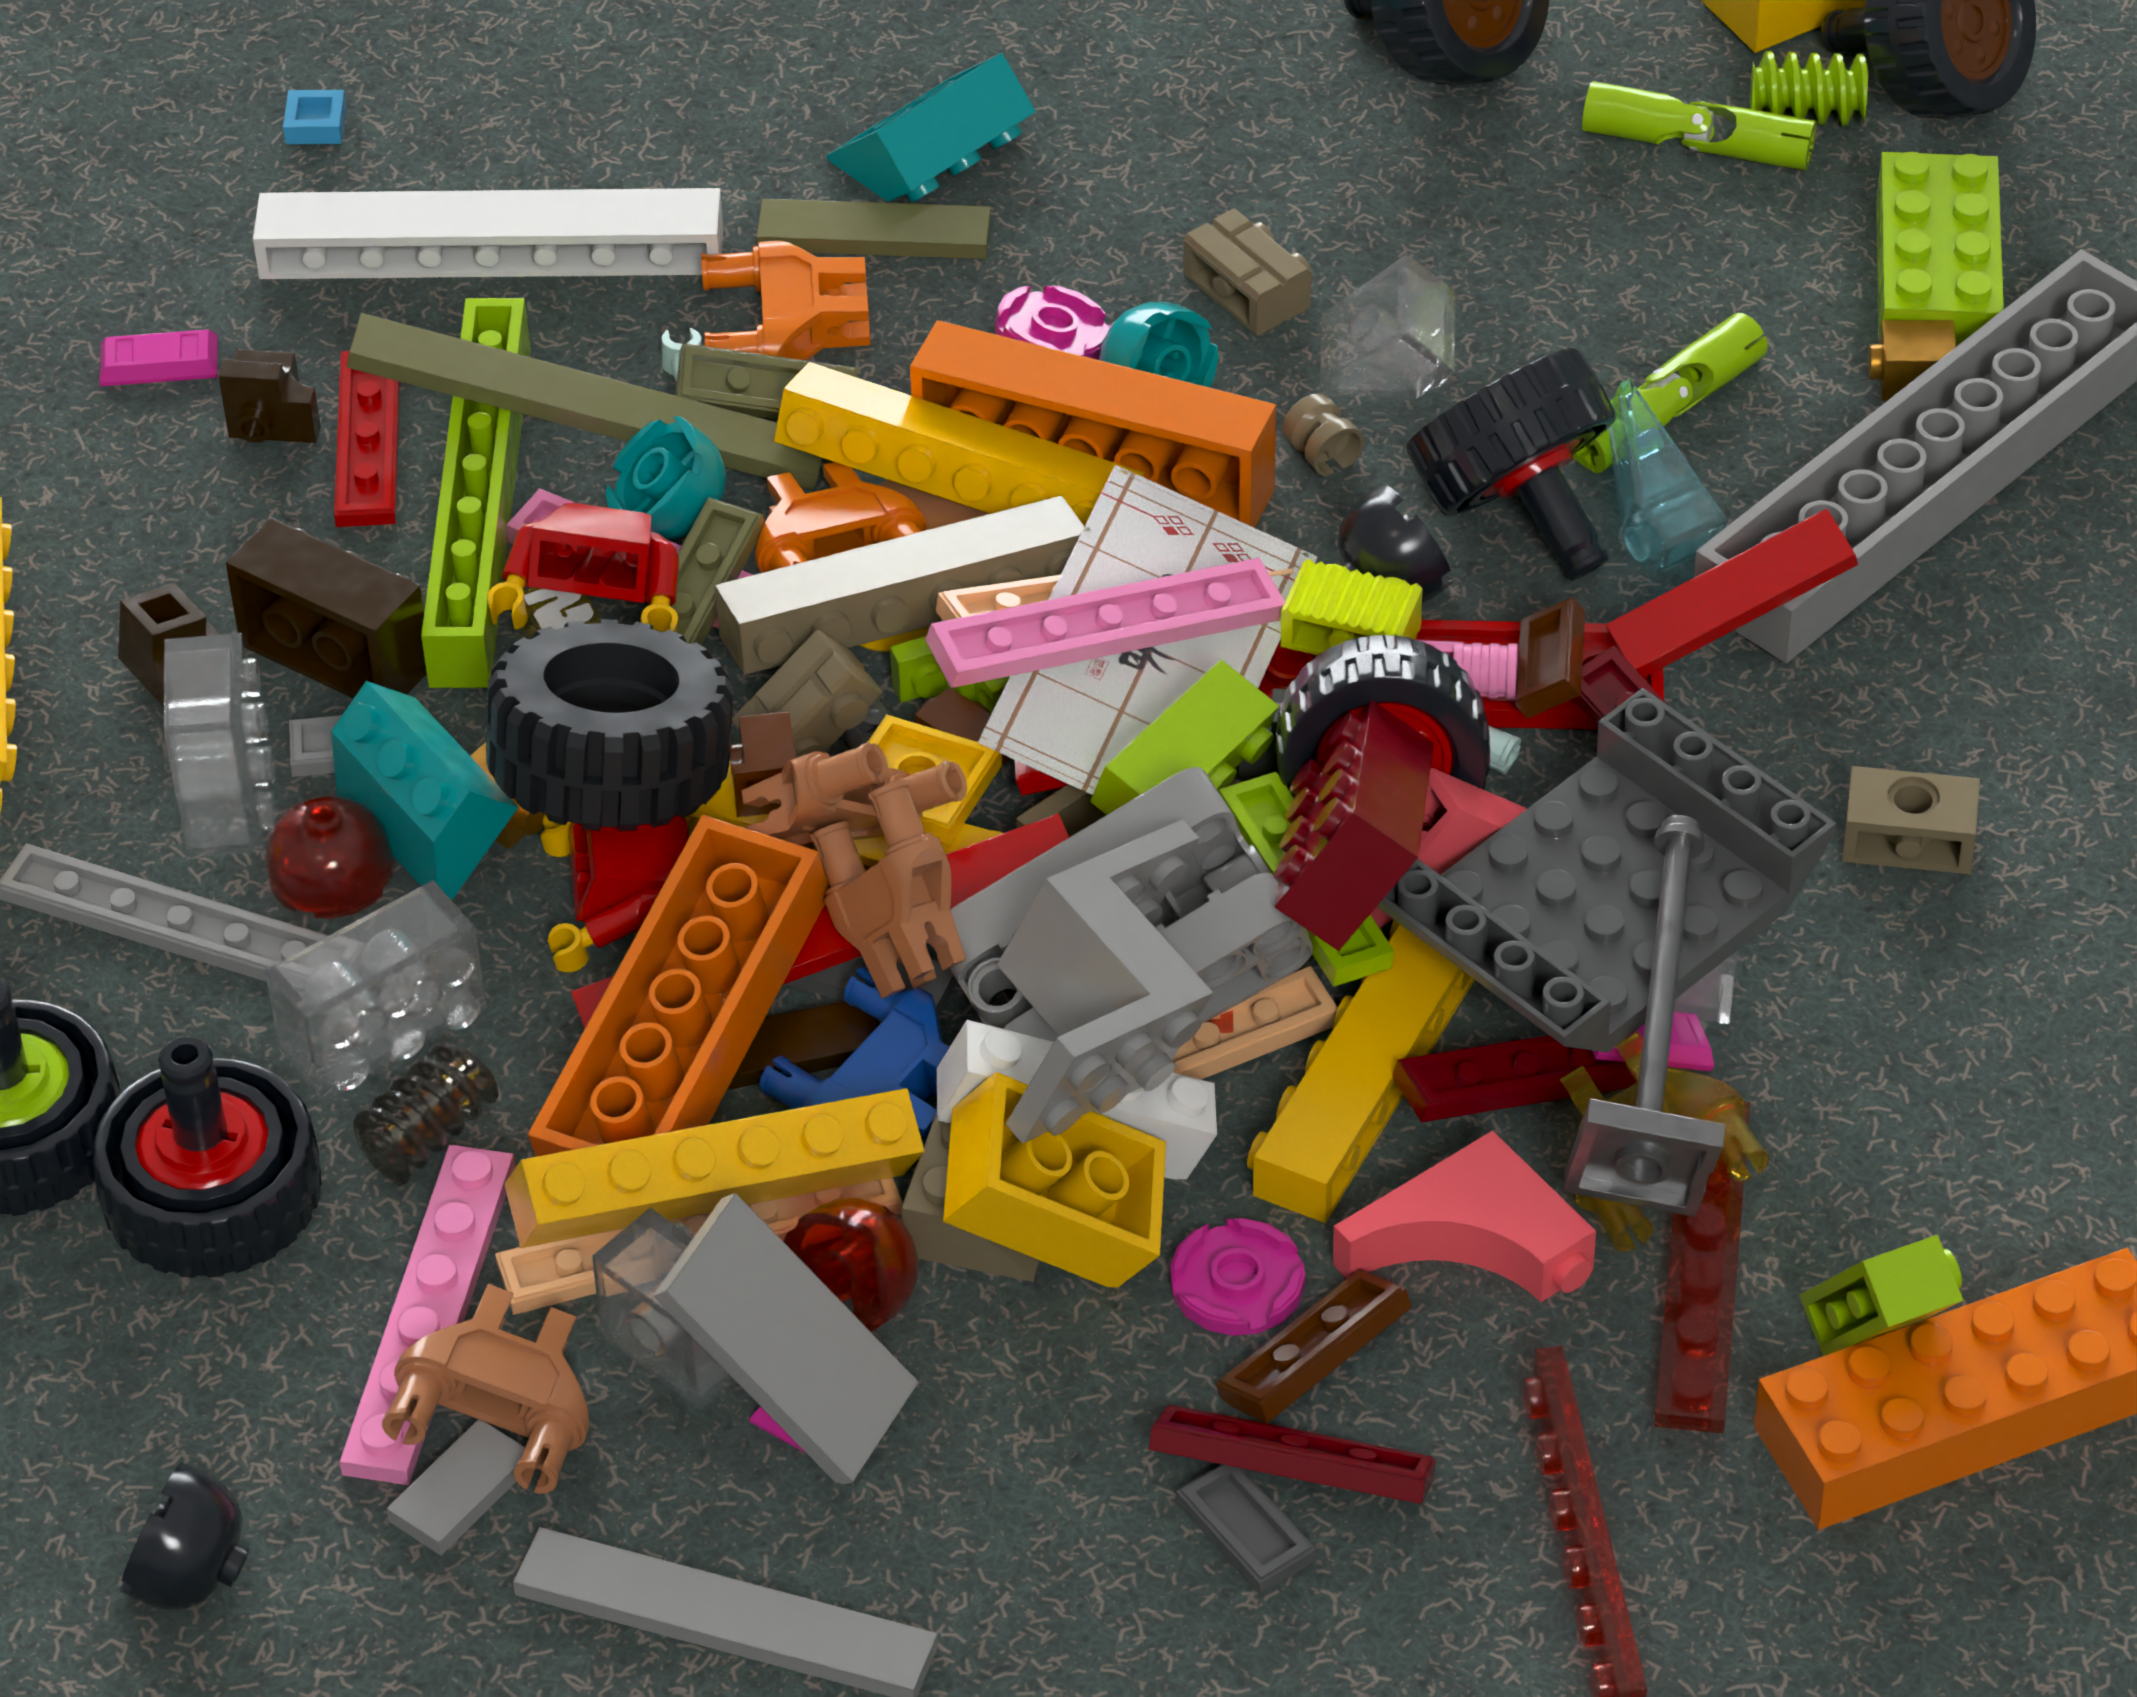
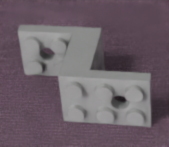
M1183 819L1046 878L997 963L998 968L1059 1035L1006 1122L1007 1127L1022 1144L1046 1132H1050L1053 1136L1059 1135L1069 1129L1080 1116L1095 1109L1099 1113H1105L1115 1107L1128 1093L1141 1087L1146 1092L1155 1089L1174 1071L1176 1065L1172 1059L1180 1046L1189 1041L1202 1025L1199 1015L1212 996L1213 991L1153 926L1163 912L1160 903L1168 890L1175 886L1186 874L1188 865L1185 861L1199 840L1198 835Z

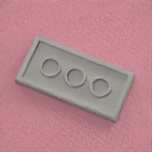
M737 1193L721 1198L653 1295L673 1318L833 1481L842 1485L855 1480L919 1383Z

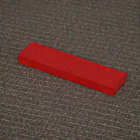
M341 351L334 503L336 527L396 524L400 382L347 368L346 365L350 351Z
M1826 508L1605 625L1619 652L1644 678L1859 564L1856 554Z

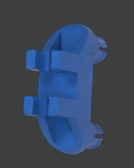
M866 966L861 967L856 972L857 976L865 980V984L856 977L851 976L845 986L844 1001L846 1004L860 1009L882 1023L830 1078L827 1077V1079L820 1080L793 1064L787 1057L778 1056L772 1062L774 1066L782 1070L781 1073L767 1065L760 1079V1090L766 1096L775 1098L789 1108L797 1109L907 1088L924 1147L937 1113V1109L927 1104L925 1100L931 1094L937 1096V1067L950 1048L942 1042L933 995L922 988H910L882 999Z

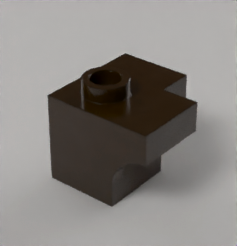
M237 349L234 360H223L219 372V382L229 438H241L254 443L265 440L317 442L321 425L315 387L299 383L295 353Z
M175 583L120 601L118 659L166 710L220 692L221 672L218 670V667L230 661L231 645L207 621V616Z

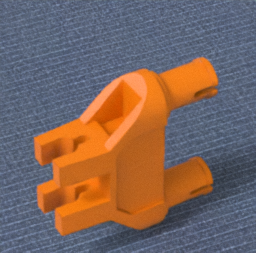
M784 241L759 242V246H753V252L701 253L703 291H709V289L756 287V292H761L763 324H757V330L722 333L704 332L706 347L808 360L823 348L871 345L865 257H816Z
M837 462L823 464V476L831 488L807 494L804 493L790 472L767 477V486L775 499L776 505L769 506V517L763 525L757 541L755 561L760 572L764 573L926 531V519L919 508L903 494L886 487L863 482L851 467Z

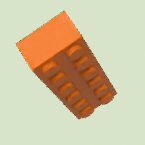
M939 320L934 324L910 365L911 396L1145 472L1142 482L1143 487L1250 536L1275 490L1276 404Z
M701 815L527 1134L536 1157L709 1125L825 905L824 899L827 897L825 892L829 889L819 851Z
M2127 1247L1759 1379L1754 1428L1813 1523L1820 1530L2137 1414V1260Z

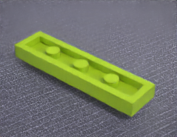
M1277 772L1219 789L1220 795L1235 816L1243 838L1249 846L1252 845L1257 850L1273 876L1283 859L1284 851L1279 848V845L1289 828V822L1285 820V814L1294 800L1287 787L1281 782ZM1371 915L1367 917L1339 951L1308 931L1313 945L1312 955L1333 987L1392 968L1394 949Z

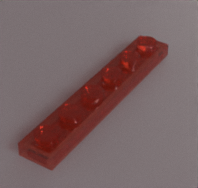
M1684 1096L1682 1116L1725 1124L1723 1149L1713 1173H1710L1706 1182V1191L1696 1217L1673 1213L1654 1427L1724 1434L1751 1102Z
M1563 1345L1535 1349L1533 1377L1523 1379L1524 1404L1529 1420L1539 1418L1541 1420L1543 1433H1537L1536 1450L1540 1472L1542 1475L1554 1474L1557 1489H1551L1549 1493L1553 1527L1556 1532L1567 1530L1571 1545L1564 1546L1563 1564L1569 1589L1581 1588L1585 1603L1577 1605V1623L1580 1640L1583 1647L1595 1646L1599 1661L1598 1663L1591 1664L1594 1697H1646V1682Z

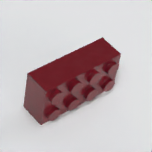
M1372 699L1357 717L1352 713H1348L1339 722L1328 741V745L1332 748L1319 763L1310 759L1293 780L1290 791L1295 794L1294 800L1285 814V820L1289 822V828L1279 845V848L1284 851V855L1274 873V878L1279 881L1274 907L1337 951L1345 945L1417 860L1421 842L1434 743Z

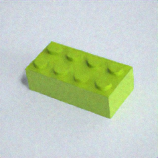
M1882 152L1876 199L1878 340L1880 341L1882 320H1953L1957 347L2004 310L1998 156Z

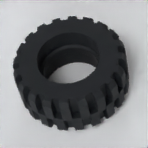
M600 619L598 624H584L583 620L566 622L563 628L555 630L549 626L537 630L530 640L523 637L515 642L500 657L491 670V678L488 680L486 764L495 782L510 800L515 798L521 808L533 815L538 812L546 814L551 822L561 825L572 822L581 824L582 829L600 831L601 827H618V831L637 830L638 825L651 824L653 828L666 825L671 822L674 816L678 815L685 818L695 813L702 804L706 805L727 778L730 756L733 687L722 666L716 658H712L707 649L697 642L688 644L683 635L671 630L663 633L654 630L653 625L635 622L634 626L618 624V620Z

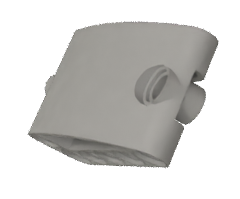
M1192 767L1176 773L950 909L966 957L965 961L950 968L976 1010L982 1024L1052 1042L1059 1035L997 966L1040 888L1048 877L1182 819L1198 835L1199 840L1185 861L1188 865L1186 874L1175 886L1168 890L1160 903L1163 912L1153 926L1213 991L1212 996L1199 1015L1202 1023L1242 1003L1295 972L1310 958L1313 953V945L1307 929L1274 907L1278 881L1271 874L1257 850L1252 845L1249 846L1239 830L1235 816L1201 767ZM1004 989L1017 991L1014 998L1007 1004L1001 1006L989 1005L991 998L997 992Z

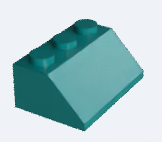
M999 53L949 77L827 154L826 158L887 202L906 194L908 200L912 203L940 186L935 176L948 169L951 175L954 176L980 161L982 158L977 152V149L990 142L992 148L996 149L1019 136L1023 131L1018 123L1035 113L1036 110L1003 53Z
M366 681L331 730L337 795L438 906L443 907L449 904L516 812L518 806L505 795L490 776L415 697Z

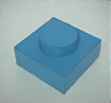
M288 90L283 123L285 144H342L347 109L345 90Z

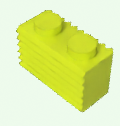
M1309 558L1303 561L1281 610V647L1319 655L1344 641L1371 635H1397L1416 640L1417 633L1421 627L1422 587L1417 583L1410 586L1405 580L1395 577L1384 578L1382 575L1374 577L1370 572L1362 575L1357 569L1350 572L1346 567L1337 564L1325 565L1322 561L1315 564Z

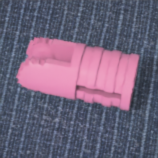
M1418 640L1434 646L1456 660L1457 664L1466 670L1473 679L1475 689L1480 692L1481 696L1493 699L1506 697L1507 700H1516L1518 643L1482 645V643L1464 644V642Z

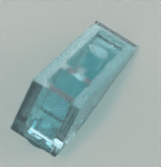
M1628 379L1620 383L1611 404L1616 412V419L1608 429L1621 531L1624 534L1625 543L1630 554L1637 561L1643 562L1645 567L1654 576H1658L1696 558V551L1725 529L1728 520L1632 380Z

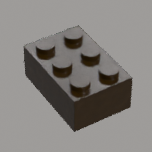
M273 518L267 520L225 562L241 647L353 699L366 681L407 695L426 676L427 671L421 638L424 619L421 588L419 584L414 583L407 576L392 573L364 560L352 551L339 549L315 538L303 529H295Z

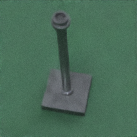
M1683 815L1670 816L1662 822V826L1655 835V848L1665 858L1636 1106H1627L1590 1098L1565 1168L1562 1192L1696 1217L1706 1191V1182L1710 1173H1713L1723 1149L1725 1124L1662 1112L1691 859L1698 857L1703 852L1705 843L1704 834L1701 832V825L1691 817Z

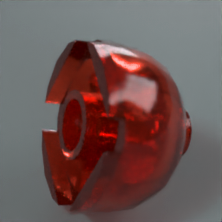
M330 795L306 799L289 808L275 824L266 846V866L273 895L285 908L296 912L295 908L304 912H313L315 918L332 919L353 915L371 906L383 895L382 889L389 882L390 877L392 879L395 871L393 853L385 826L365 805L348 797Z
M862 1198L835 1199L806 1213L798 1219L796 1228L787 1232L783 1242L840 1301H845L852 1297L854 1312L852 1313L870 1332L887 1323L907 1306L919 1276V1257L911 1234L901 1219L886 1206Z

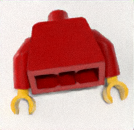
M565 503L542 520L527 523L518 531L502 573V577L506 582L496 584L488 591L487 601L492 625L497 623L500 613L512 610L514 629L522 628L528 619L523 588L534 587L644 603L646 600L651 605L642 611L640 623L653 625L654 630L663 632L671 630L677 633L678 615L670 606L676 603L678 552L661 534L651 532V515L647 513L578 503Z
M546 814L544 815L542 822L545 830L540 835L544 851L556 857L571 855L575 918L578 921H584L586 927L579 930L573 924L563 923L551 929L548 943L552 953L556 952L553 956V961L558 971L574 972L580 970L589 960L587 947L595 944L598 948H602L640 929L689 839L687 821L677 815L674 816L669 824L654 828L651 824L638 825L637 830L618 831V827H601L600 831L582 829L581 824L567 822L566 825L554 823L548 820Z

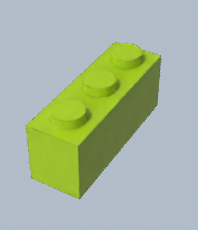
M1221 659L1104 767L1090 802L1108 815L1176 773L1192 767H1201L1219 792V789L1230 785L1237 773L1235 768L1243 760L1253 764L1268 749L1275 737L1269 731V728L1280 706Z
M1938 1234L1861 1261L1799 1295L1819 1349L1824 1356L1923 1321L1964 1301L1959 1290L1962 1286V1275L1954 1255L1948 1249H1943Z

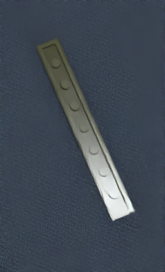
M360 313L349 352L347 368L627 442L652 421L660 419L668 425L676 422L673 416L683 417L704 433L719 448L726 468L764 478L790 472L800 487L811 490L815 488L822 457L774 442L777 422Z

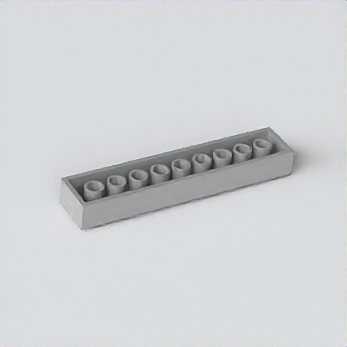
M2080 249L1696 551L1694 578L1827 508L1856 554L1859 565L1734 631L1787 664L2137 381V281Z

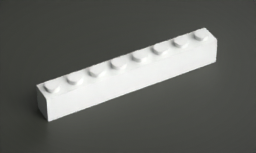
M720 188L259 193L253 244L259 279L702 275L701 253L722 254L724 228Z

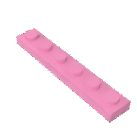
M1255 558L931 623L925 640L950 687L954 688L1279 621L1285 601L1261 559Z
M449 1144L340 1459L342 1475L403 1485L410 1484L424 1439L415 1445L403 1444L411 1424L410 1421L404 1422L396 1441L392 1440L382 1428V1420L387 1411H389L399 1388L394 1376L395 1367L401 1355L418 1340L440 1329L464 1322L507 1194L504 1183L515 1169L514 1154Z

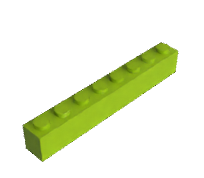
M466 298L460 339L530 357L531 347L525 298ZM456 396L452 398L421 638L429 688H488V680L491 678V670L494 664L499 616L497 623L492 625L487 595L493 586L503 583L504 580L502 573L506 563L508 547L506 525L511 520L523 414Z

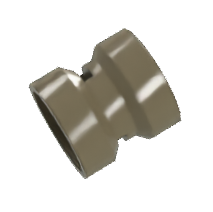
M1322 393L1311 394L1299 400L1288 411L1282 423V433L1288 442L1296 450L1305 452V459L1309 465L1324 477L1334 473L1325 461L1334 458L1344 469L1354 464L1364 447V436L1350 420L1341 418V411L1338 406Z

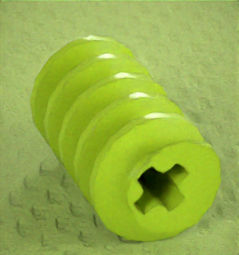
M1765 51L1758 67H1755L1754 62L1752 63L1750 109L1762 111L1764 107H1768L1770 113L1784 115L1786 108H1791L1794 117L1804 119L1808 110L1814 109L1819 126H1825L1831 111L1837 110L1841 125L1848 127L1854 111H1860L1863 123L1865 124L1868 65L1863 54L1855 56L1850 70H1846L1843 57L1839 53H1834L1827 69H1823L1818 53H1811L1804 69L1800 67L1795 52L1787 53L1781 68H1778L1772 51Z

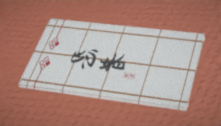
M1115 465L1048 600L1260 558L1284 601H1286L1303 561L1310 558L1315 563L1317 556ZM1281 618L1279 621L1012 675L978 743L1093 795L1104 767L1221 659L1258 688L1281 639Z

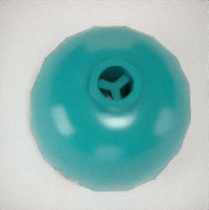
M1147 302L1124 311L1112 323L1103 339L1099 360L1210 388L1215 377L1219 354L1218 345L1210 342L1207 328L1212 329L1208 320L1178 304Z
M673 416L676 422L668 425L660 419L652 421L631 437L618 454L613 468L620 472L616 488L614 490L607 485L605 494L608 508L643 512L651 515V532L659 533L669 540H677L689 534L708 497L722 501L727 477L719 448L698 428L679 416Z

